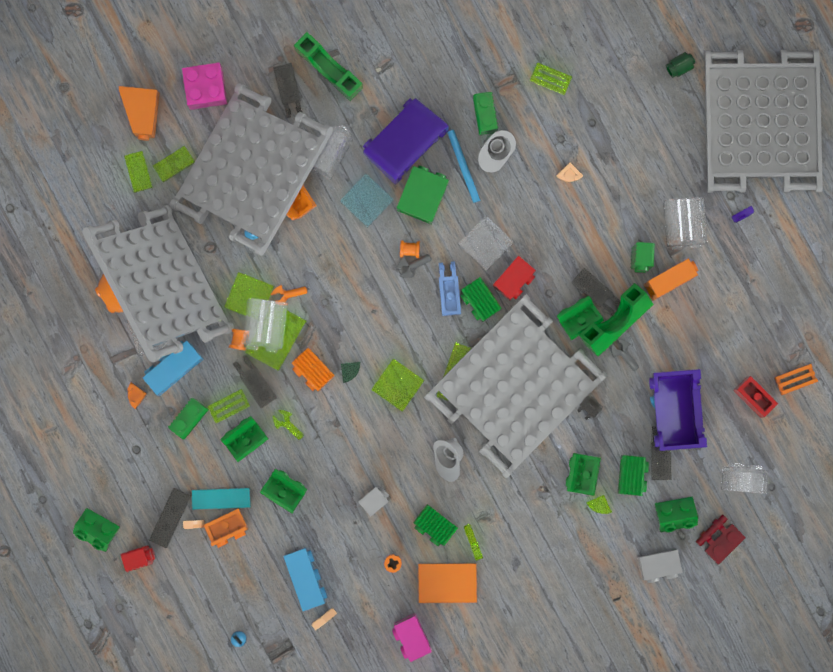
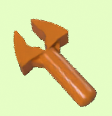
M280 285L273 290L271 296L276 294L284 296L280 300L272 302L280 306H287L286 301L288 298L307 294V288L304 286L286 291Z

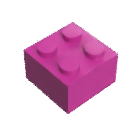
M220 62L182 68L187 106L190 110L228 104Z
M416 613L394 622L392 632L396 641L400 640L402 643L400 650L405 659L409 658V661L412 662L432 652Z

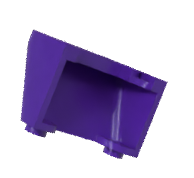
M416 98L407 100L403 105L404 109L374 140L369 139L363 146L365 148L363 154L395 185L402 179L404 173H407L409 168L438 141V137L443 138L449 131V126Z
M700 369L653 373L652 377L649 378L650 389L654 391L657 426L654 444L655 447H659V451L707 447V438L702 434V432H705V428H703L701 385H698L701 379Z

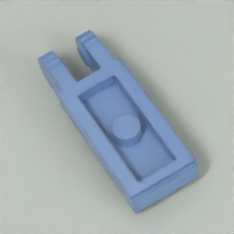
M455 261L450 264L452 273L450 277H444V265L439 263L442 316L461 315L458 276H456Z

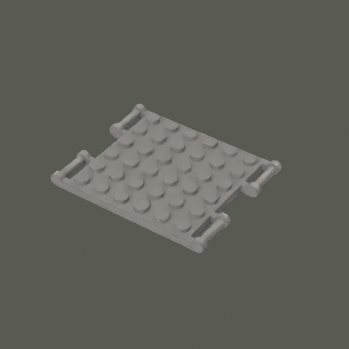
M812 49V51L780 50V63L744 64L743 50H736V52H711V50H704L707 193H713L714 191H739V193H745L746 178L783 177V192H790V190H815V192H822L819 49ZM736 59L737 64H711V60ZM787 59H812V63H787ZM790 177H815V183H790ZM714 178H739V183H714Z
M238 83L232 98L176 197L171 200L169 207L174 211L178 210L194 218V221L199 224L205 221L209 212L236 226L230 232L229 239L242 243L262 256L330 138L333 128L306 117V114L302 112L296 115L295 122L292 125L266 112L271 104L270 97L262 96L247 89L245 85ZM242 96H247L259 102V107L257 108L242 101ZM303 124L321 132V136L317 137L301 129ZM185 199L200 207L201 210L197 212L183 205L182 202ZM245 230L262 239L261 243L258 244L243 236V231Z
M169 205L161 206L160 209L150 212H139L138 220L142 227L120 233L117 220H110L107 224L96 227L89 226L83 229V235L150 362H156L161 357L171 353L177 354L182 352L183 345L176 338L194 331L198 332L203 342H209L214 337L224 333H232L234 326L231 322H228L174 220L172 209ZM160 216L164 219V221L154 224L150 222V219ZM109 231L111 235L109 237H105L98 240L95 237V235ZM216 323L220 325L219 328L211 331L206 329V327ZM164 342H167L169 345L168 347L162 348L160 350H156L153 348L154 346L162 344Z
M527 294L424 396L427 401L430 400L448 418L447 421L450 424L454 423L463 414L489 440L478 452L482 456L485 455L502 472V476L505 478L509 477L542 441L608 376L584 354L581 348L569 358L543 332L553 320L550 317L547 318L529 300L530 297ZM523 305L542 322L539 327L520 309ZM577 359L596 376L593 381L574 363ZM438 391L457 408L454 413L435 395ZM493 445L512 463L509 467L490 450Z

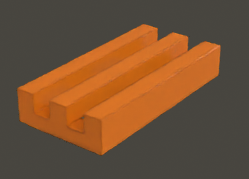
M812 364L774 377L781 395L818 382L812 369ZM808 369L809 373L783 383L780 381V379ZM807 377L812 379L786 390L783 389L784 386Z

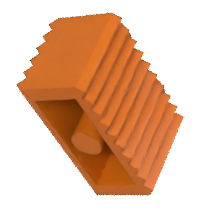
M309 348L292 362L294 365L292 370L299 377L303 375L307 379L305 384L312 391L316 389L319 392L335 377Z

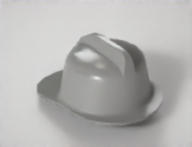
M500 130L486 138L478 154V162L482 170L493 173L503 167L516 147V140L512 133Z
M456 438L435 441L433 450L436 470L444 480L454 482L460 476V461L464 455L463 449Z

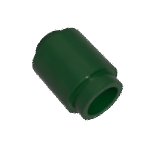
M683 52L669 60V63L665 66L672 78L680 77L694 69L693 64H695V60L690 53Z

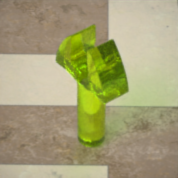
M278 410L284 415L285 422L278 421L273 415L275 427L277 429L285 427L298 440L302 439L304 434L290 422L292 413Z
M470 524L464 526V530L477 561L482 559L483 556Z

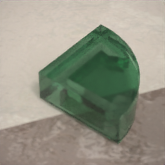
M360 362L341 364L343 383H347L357 376L360 370Z

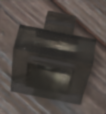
M589 394L580 403L578 412L585 410L588 413L585 417L587 420L590 417L594 418L603 406Z

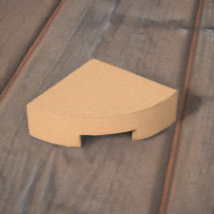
M569 163L556 177L565 182H574L581 179L583 175Z
M205 520L183 521V528H204Z
M331 608L314 621L312 627L317 630L334 617L337 612Z

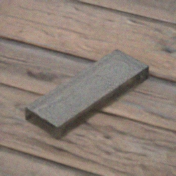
M173 488L149 541L164 548L168 547L192 495Z

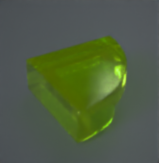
M604 495L586 502L588 507L596 513H612Z

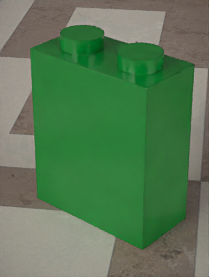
M418 165V168L413 166L396 211L432 225L449 180L446 179L447 176L444 174L428 172L429 169L424 166Z

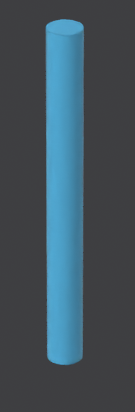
M454 130L448 131L447 134L472 201L477 203L480 201L456 133Z

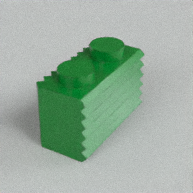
M492 92L473 95L479 135L493 134L498 131Z
M637 242L631 248L633 251L631 252L632 262L630 264L632 266L630 268L635 270V273H646V271L654 267L655 243Z
M481 277L461 289L462 295L460 297L466 305H471L473 308L471 313L477 321L480 319L484 322L502 309Z
M190 398L188 404H185L186 407L180 410L181 413H178L176 419H173L171 425L168 426L181 439H185L209 410L197 399Z
M621 455L618 494L643 496V492L647 490V481H644V473H648L649 462L646 461V457Z
M428 504L413 522L416 525L414 529L422 535L426 532L431 536L430 541L438 547L440 544L445 546L458 529V527Z

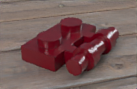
M723 514L718 519L715 518L712 521V525L706 531L703 530L699 534L700 537L695 541L700 547L705 542L709 544L704 551L717 565L746 538L733 524H730L727 528L723 526L728 520ZM719 530L721 534L713 540L711 536Z

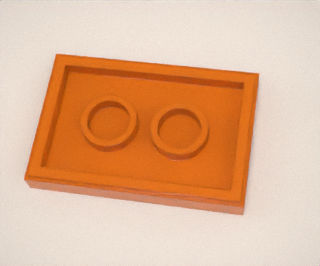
M476 563L418 564L419 603H477Z

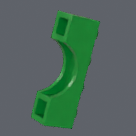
M308 32L294 44L295 51L349 101L363 89V83L349 70L338 64Z
M634 283L621 295L620 305L611 318L602 323L592 322L579 336L586 347L599 357L654 304L648 294Z

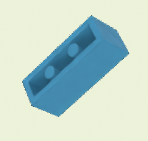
M181 341L183 345L182 352L177 354L171 353L159 359L161 363L156 367H149L144 372L146 375L143 379L157 396H161L203 360L202 356L189 341Z
M303 548L284 555L283 557L302 611L325 604V599L328 597L325 588L320 587L318 581L321 580L319 571L314 569L312 562L315 561L312 551Z

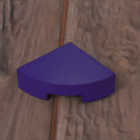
M750 206L733 215L732 219L734 223H737L752 215L755 211Z

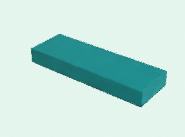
M250 488L192 490V510L251 507Z

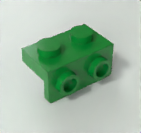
M590 296L579 299L576 304L563 309L557 315L560 325L570 340L578 337L592 322L601 323L604 321Z
M249 416L243 419L234 429L226 432L220 440L228 448L235 460L240 462L269 438L259 424Z
M573 453L569 460L570 473L566 478L567 491L595 496L601 458Z
M274 469L260 493L288 512L293 513L307 489L301 482L289 478L284 471Z
M693 496L655 503L660 532L669 533L682 528L691 529L698 525V513Z
M86 508L74 525L73 534L79 540L92 544L95 549L106 552L120 526Z

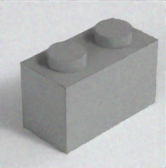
M376 486L358 502L371 517L389 502L387 498L390 495L383 487L379 489Z
M677 549L637 557L642 580H647L648 583L657 582L660 577L664 576L667 579L677 578L679 573H683Z

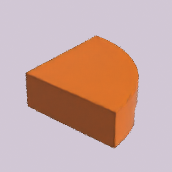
M131 382L128 387V399L131 406L136 409L147 393Z

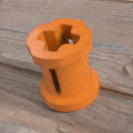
M401 240L400 257L416 256V258H419L420 241L407 243Z
M232 329L233 337L229 348L246 351L244 346L246 335H249V332Z
M394 554L387 556L384 562L386 570L392 573L399 571L402 565L400 557ZM391 558L394 561H398L394 569L392 566H388Z

